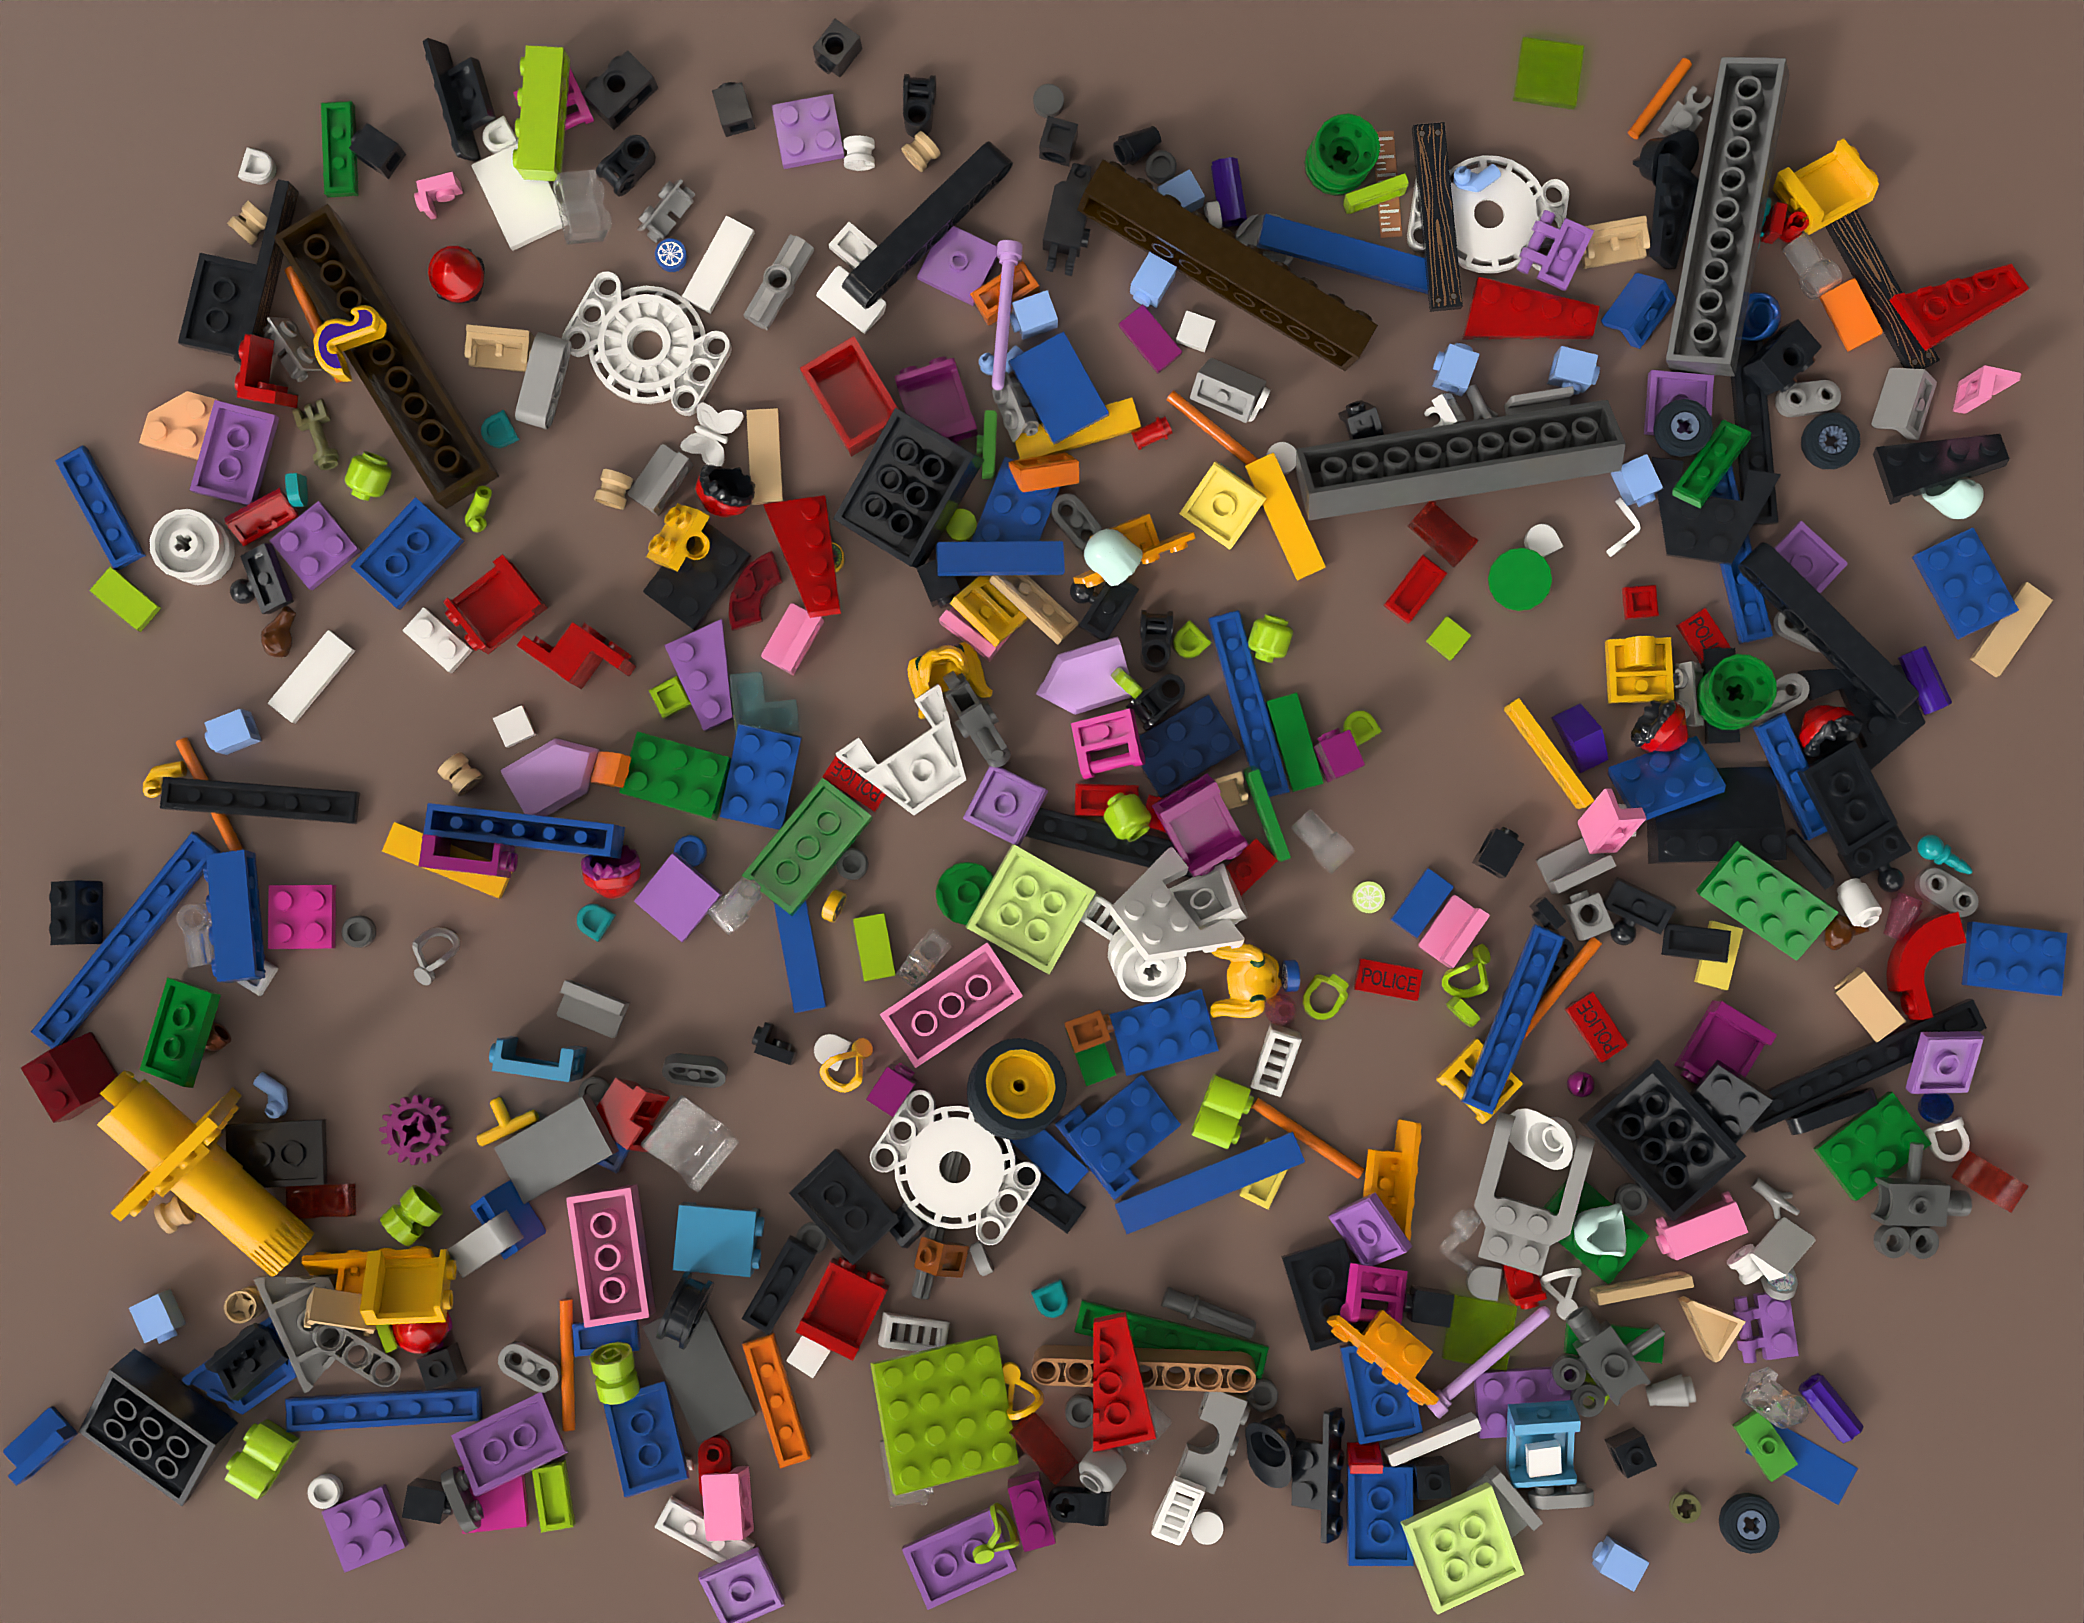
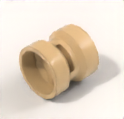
M247 201L242 206L240 215L233 216L227 224L250 245H253L258 240L259 232L265 230L268 218L251 202Z
M603 469L600 477L602 485L600 489L596 490L594 500L603 505L623 510L627 501L625 498L626 490L631 488L633 478L617 471Z
M458 752L450 757L437 771L444 780L451 782L452 790L458 796L468 793L483 778L478 769L472 768L468 764L469 759L463 752Z
M254 1286L245 1287L233 1292L228 1296L224 1305L226 1316L234 1323L248 1322L263 1314L266 1309L257 1287Z

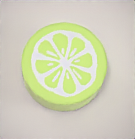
M1366 881L1354 888L1352 901L1359 911L1374 913L1383 906L1385 893L1377 883Z

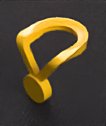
M859 1038L852 1044V1051L832 1056L824 1062L820 1068V1076L827 1086L835 1091L846 1093L857 1088L862 1083L863 1060L868 1058L873 1052V1047L869 1040ZM856 1057V1074L849 1083L841 1084L829 1075L828 1068L841 1060Z
M1007 1362L1003 1364L1004 1381L1006 1384H1009L1007 1396L1009 1408L1006 1413L1010 1420L1021 1419L1040 1408L1044 1402V1395L1041 1390L1020 1379L1021 1372L1016 1363ZM1015 1384L1028 1390L1035 1397L1033 1403L1018 1411H1013Z

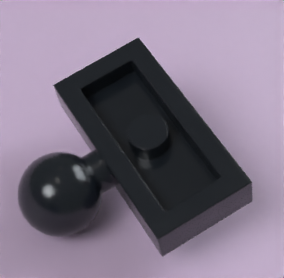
M263 543L240 556L249 580L238 579L232 583L230 595L235 602L247 604L256 597L262 614H271L294 602L272 544Z
M1126 580L1114 586H1110L1106 582L1098 594L1095 592L1094 586L1087 588L1085 584H1075L1073 582L1070 587L1072 599L1080 604L1088 602L1092 604L1080 622L1079 627L1100 641L1107 640L1135 598L1139 588Z
M1896 824L1848 855H1840L1839 853L1837 855L1851 879H1859L1877 869L1879 872L1878 884L1880 888L1886 892L1893 893L1903 887L1905 878L1899 869L1891 867L1889 863L1909 853L1912 849Z
M1616 877L1603 900L1607 910L1624 917L1623 920L1617 921L1613 925L1614 928L1610 931L1612 940L1623 946L1629 945L1635 940L1636 923L1661 935L1676 909L1675 904L1619 877Z

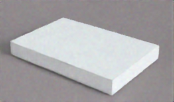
M518 143L471 165L512 251L569 225L549 181L524 180L516 168H514L513 150L518 149Z

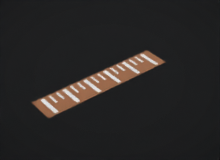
M1394 131L1377 132L1380 152L1375 163L1376 183L1397 176ZM1399 197L1378 204L1381 238L1402 237Z

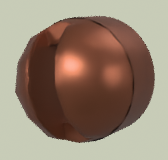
M215 1022L212 1024L206 1044V1049L210 1051H218L231 1042L229 1032L222 1025Z

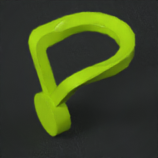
M1484 944L1473 947V960L1463 966L1449 969L1444 973L1442 987L1447 993L1458 998H1469L1488 990L1489 983L1485 964L1490 962L1491 956ZM1478 965L1481 980L1479 984L1470 989H1458L1450 984V977Z
M1321 974L1315 975L1303 995L1302 1004L1305 1012L1316 1020L1332 1018L1348 998L1346 990L1349 984L1335 974H1332L1330 978ZM1322 982L1334 986L1340 993L1334 1007L1325 1014L1314 1011L1310 1005L1312 992Z
M998 1502L991 1505L989 1509L995 1531L987 1544L977 1546L972 1552L974 1561L978 1564L991 1561L994 1558V1552L1015 1548L1020 1543L1013 1519ZM997 1512L1005 1521L1010 1535V1541L996 1544L1001 1535V1523Z

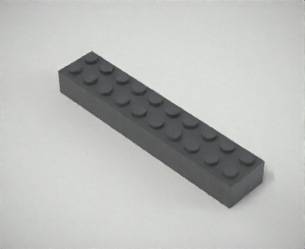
M1721 57L1666 356V362L1671 372L1735 376L1790 75L1786 58Z
M1601 400L1296 449V478L1308 520H1315L1621 471L1626 443L1608 400Z

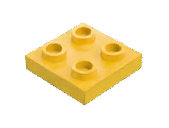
M677 503L666 514L664 519L665 525L660 534L655 535L649 543V552L646 558L677 572L686 557L693 560L704 558L710 549V542L708 537L701 531L710 516L698 509ZM694 536V548L688 551L686 543L690 537Z
M1636 636L1605 641L1608 704L1651 702L1652 700L1661 701L1665 698L1674 700L1671 637Z

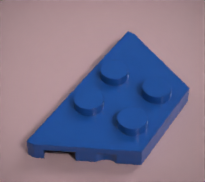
M268 1317L260 1324L274 1329L282 1344L271 1318ZM288 1359L239 1401L230 1399L218 1373L208 1371L204 1365L206 1362L183 1377L182 1381L189 1386L193 1384L207 1392V1396L216 1401L225 1402L229 1408L243 1415L297 1376Z

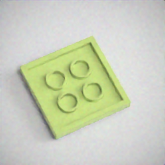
M1012 844L967 923L966 928L1043 972L1050 974L1096 891Z
M1488 1482L1401 1521L1430 1603L1437 1614L1443 1613L1524 1575L1493 1487Z

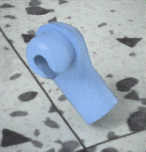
M1494 164L1489 165L1479 174L1471 172L1466 166H1460L1455 170L1453 180L1459 189L1480 192L1500 178L1501 173Z
M1016 345L1007 353L1005 372L1008 374L1012 371L1008 361L1024 353ZM984 353L978 361L980 369L983 373L992 376L994 356L990 353Z
M261 1072L254 1080L253 1085L268 1095V1104L265 1108L266 1115L272 1119L279 1118L288 1110L286 1087L266 1073Z

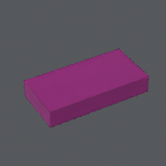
M1143 304L1119 323V328L1157 374L1182 355L1181 349Z

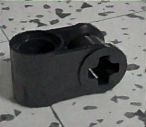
M904 74L903 117L905 130L913 138H915L919 131L924 132L926 135L931 132L933 106L935 105L936 75H931L930 78L910 77L909 74ZM917 115L925 118L918 123L911 121V118Z
M636 134L630 135L599 163L595 173L599 178H604L614 188V193L620 197L628 193L636 182L653 167L656 159L655 153L644 137ZM639 148L645 149L642 157L632 158L635 150Z
M1141 610L1140 659L1143 667L1150 672H1160L1168 664L1173 633V611H1168L1167 614L1147 613L1146 610ZM1151 649H1158L1163 653L1164 659L1157 663L1151 662L1147 657V652Z
M1167 674L1149 689L1144 690L1136 699H1133L1126 708L1134 710V713L1143 722L1144 730L1147 731L1161 720L1172 707L1180 702L1184 696L1185 684L1178 675ZM1169 681L1175 682L1180 688V693L1174 698L1166 697L1162 693L1164 683ZM1143 704L1152 715H1149L1141 705Z
M1061 1485L1053 1488L1049 1493L1048 1505L1053 1517L1057 1521L1090 1526H1107L1109 1524L1111 1491L1094 1493L1086 1487ZM1063 1498H1067L1069 1504H1065V1508L1061 1510L1058 1504L1062 1503Z

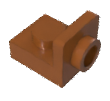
M1100 1009L1064 1022L1074 1053L1110 1041L1109 1033L1114 1032L1108 1013L1102 1015Z
M921 1237L914 1267L934 1276L962 1278L969 1246Z

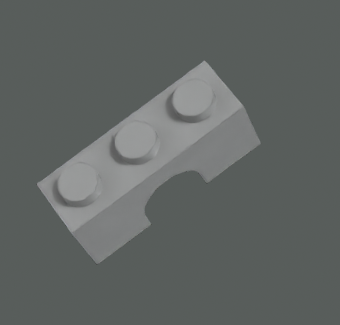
M1231 1392L1204 1393L1198 1415L1201 1420L1207 1421L1217 1428V1436L1213 1443L1206 1447H1196L1186 1443L1176 1476L1206 1487L1205 1491L1211 1494H1215L1217 1486L1222 1487L1228 1473V1468L1224 1467L1228 1455L1234 1456L1239 1442V1437H1236L1239 1424L1245 1425L1250 1412V1407L1246 1406L1248 1401L1245 1395Z

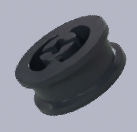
M686 1271L667 1305L656 1338L662 1340L664 1337H668L679 1342V1348L684 1350L689 1344L706 1309L714 1282L709 1280L704 1284L693 1279L692 1273Z

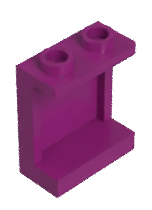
M938 357L931 360L928 366L917 368V366L906 367L899 371V375L894 376L903 408L907 415L954 442L978 435L974 417H972L954 358Z
M1208 774L1203 775L1152 805L1178 855L1189 867L1188 871L1193 877L1210 873L1215 868V865L1225 859L1229 860L1239 856L1243 851L1242 849L1249 845L1247 840L1241 835L1219 793L1221 791L1216 781Z
M426 834L422 836L418 867L511 878V872H515L517 869L518 854L514 853V846L494 843L492 860L487 862L450 857L452 839Z
M1712 1000L1674 1066L1682 1070L1681 1077L1697 1085L1717 1059L1746 1077L1764 1045L1771 1046L1777 1034L1723 1001Z

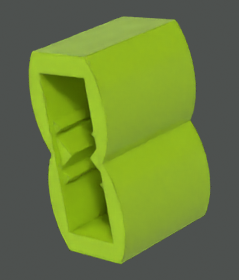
M1213 1074L1192 1127L1191 1135L1225 1149H1228L1231 1143L1236 1145L1242 1131V1126L1238 1125L1242 1113L1246 1115L1249 1113L1254 1097L1249 1095L1251 1089Z
M269 1419L260 1422L259 1425L254 1423L249 1428L243 1438L247 1442L241 1453L237 1451L226 1465V1469L229 1472L225 1480L257 1500L268 1492L300 1440Z

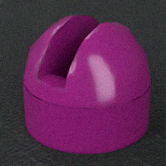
M1577 1071L1569 1076L1567 1087L1574 1096L1587 1097L1593 1092L1595 1083L1590 1074ZM1583 1077H1586L1587 1081L1583 1093L1579 1092V1090L1582 1085Z

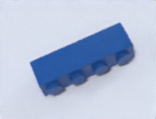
M247 850L207 854V863L203 866V874L209 885L206 907L211 914L212 926L209 928V940L214 945L215 958L211 962L213 975L217 978V982L223 983L265 978V956L256 855L254 852Z

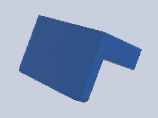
M1636 273L1601 319V322L1606 327L1620 330L1630 346L1641 349L1674 304L1676 298L1665 280Z
M511 1180L484 1195L470 1206L482 1225L507 1210L524 1238L501 1253L504 1260L546 1233V1229L528 1202L523 1204Z
M55 1407L45 1410L3 1450L6 1457L16 1466V1469L8 1475L9 1479L16 1486L32 1478L78 1434Z

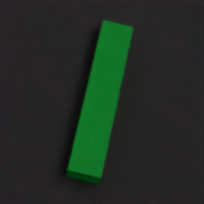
M1081 1300L1074 1329L1075 1333L1093 1337L1094 1318L1126 1312L1135 1348L1245 1352L1254 1359L1256 1378L1262 1379L1269 1350L1268 1345ZM1237 1369L1234 1371L1235 1373L1243 1375L1248 1373L1246 1369Z

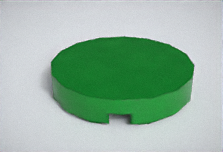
M1525 548L1510 549L1499 555L1491 565L1488 574L1489 590L1495 601L1507 609L1516 611L1529 610L1542 603L1549 594L1552 584L1551 568L1545 558L1536 551Z
M972 862L957 863L946 869L940 877L935 891L937 904L943 915L955 923L967 925L993 879L992 873L982 865Z

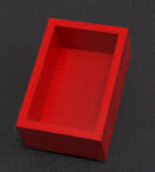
M855 336L800 367L803 378L850 456L852 457L876 443L894 409H898Z

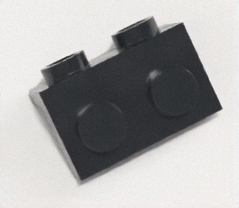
M82 880L51 882L49 894L51 903L50 945L102 944L103 882Z
M253 1323L242 1329L239 1335L228 1345L218 1349L214 1356L204 1365L208 1371L218 1373L230 1399L239 1401L289 1358L274 1329Z

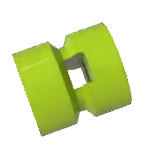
M415 1184L400 1197V1205H392L380 1217V1221L386 1231L398 1242L408 1247L424 1233L423 1226L430 1227L443 1214V1209L437 1200L425 1189Z
M623 1342L608 1343L591 1353L590 1362L593 1374L597 1376L595 1385L600 1402L610 1405L621 1404L631 1400L639 1393V1380L634 1369L633 1351L629 1344Z

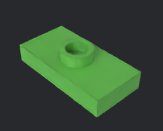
M985 410L984 435H977L976 453L983 454L982 479L993 480L995 474L997 413L993 410Z
M1758 1407L1732 1425L1769 1481L1773 1482L1798 1465L1761 1408Z

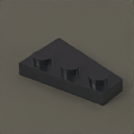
M1670 153L1659 154L1649 257L1664 269H1676L1692 217L1699 181L1692 172Z

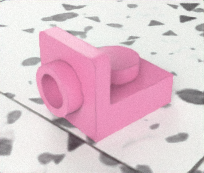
M453 172L416 181L418 192L414 193L419 211H424L432 220L437 218L433 201L448 202L453 200L456 195L463 194L458 178Z

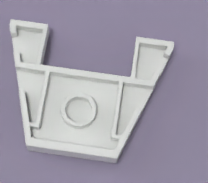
M936 684L914 699L932 728L879 764L874 761L859 737L835 753L841 761L912 815H916L966 781L939 684Z
M1173 847L1168 848L1112 905L1109 914L1146 962L1186 956L1187 952L1199 950L1208 953L1216 951L1219 947L1230 946L1231 949L1241 947L1245 938L1230 919H1223L1200 930L1166 887V884L1186 875L1189 868Z

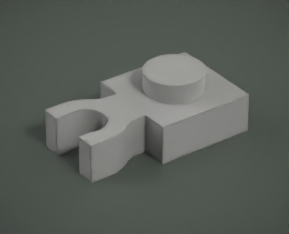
M1692 86L1684 98V105L1677 101L1657 131L1665 136L1687 129L1694 132L1703 119L1697 113L1702 112L1712 98L1707 95L1702 103H1696L1693 100V95L1697 88Z

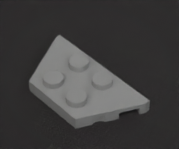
M328 1276L255 1277L253 1280L304 1393H307L313 1388V1384L322 1373L335 1361L334 1358L322 1352L312 1340L313 1330L318 1324L314 1323V1325H311V1328L304 1327L306 1302L314 1287L334 1290ZM327 1328L320 1335V1341L323 1345L333 1344L337 1339V1331L334 1328Z

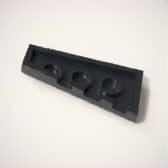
M2001 434L1876 447L1873 453L1890 505L1900 502L1903 497L1909 495L1915 497L1924 494L1928 489L1939 485L1945 487L1954 484L1957 479L1966 476L1972 478L2005 467L2010 459Z

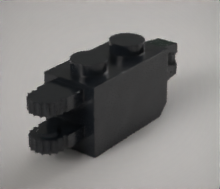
M1073 163L1066 182L1061 181L1054 186L1043 237V250L1049 251L1046 271L1053 272L1054 268H1056L1057 253L1069 255L1065 264V275L1072 276L1076 257H1079L1081 247L1087 248L1091 231V229L1086 228L1088 217L1077 211V208L1090 182V166Z

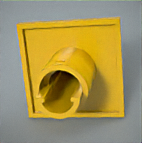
M126 1070L121 1072L100 1093L114 1108L97 1125L142 1164L147 1171L136 1181L110 1213L120 1222L128 1214L135 1217L156 1193L163 1198L171 1190L193 1211L200 1213L269 1276L274 1277L305 1247L314 1235V1232L217 1144V1141L223 1135L221 1130L239 1109L236 1103L242 1095L232 1087L194 1123L145 1078L139 1083L134 1078L135 1075L132 1072Z

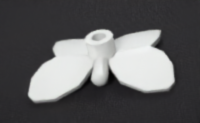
M704 402L699 403L697 406V419L700 425L694 427L697 433L691 434L684 439L680 445L681 449L691 454H701L703 461L708 465L712 464L722 467L725 461V452L719 442L726 444L729 439L721 434L732 433L739 427L744 418L743 413L736 410H724L717 413L710 405Z

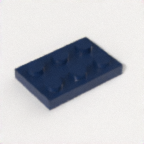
M1209 695L1139 736L1145 755V765H1141V768L1160 798L1241 749Z

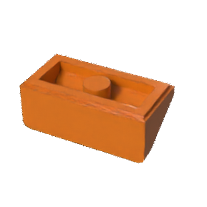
M1023 260L1014 268L1012 302L1040 293V285ZM1001 274L970 293L988 326L995 323L998 318Z
M1855 278L1819 297L1847 352L1874 340L1883 333Z
M1066 452L1008 462L1010 471L1022 492L1079 483V461Z

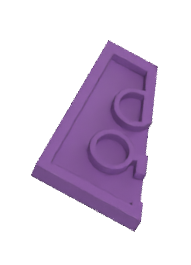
M722 619L664 645L705 732L734 719L727 666V649L724 638V621Z

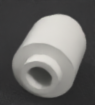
M1854 878L1842 883L1837 888V900L1852 925L1869 927L1879 920L1882 908L1866 883H1862L1860 879Z

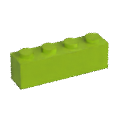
M526 45L525 57L520 59L523 87H519L517 93L521 113L520 118H516L515 121L518 149L513 150V166L524 180L561 182L570 58L563 47Z

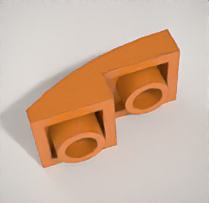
M598 752L590 783L623 788L629 773L632 757L614 752Z

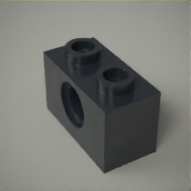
M627 50L622 56L618 55L613 58L608 65V69L601 76L592 78L582 93L588 105L615 130L658 89L654 76ZM616 85H625V88L621 92H612V89Z
M1797 319L1780 327L1747 362L1743 369L1766 396L1778 390L1783 393L1796 383L1797 379L1795 376L1799 372L1805 371L1816 361L1814 355L1822 346L1801 321Z

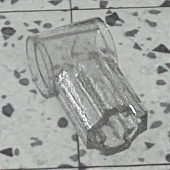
M1807 232L1794 239L1782 249V252L1800 276V288L1808 298L1815 300L1842 282L1843 276L1839 267L1832 260L1823 257Z
M1309 809L1290 827L1313 851L1312 854L1316 860L1331 874L1355 852L1348 841L1338 832H1333L1312 809Z
M743 877L707 911V914L728 936L732 935L748 920V913L762 898L760 893L761 886L755 880H748Z
M206 903L183 906L177 914V923L183 930L188 967L209 965L212 959L215 958L214 945L209 940V928L212 926L211 914L207 910ZM195 910H198L202 916L199 926L192 920V914Z

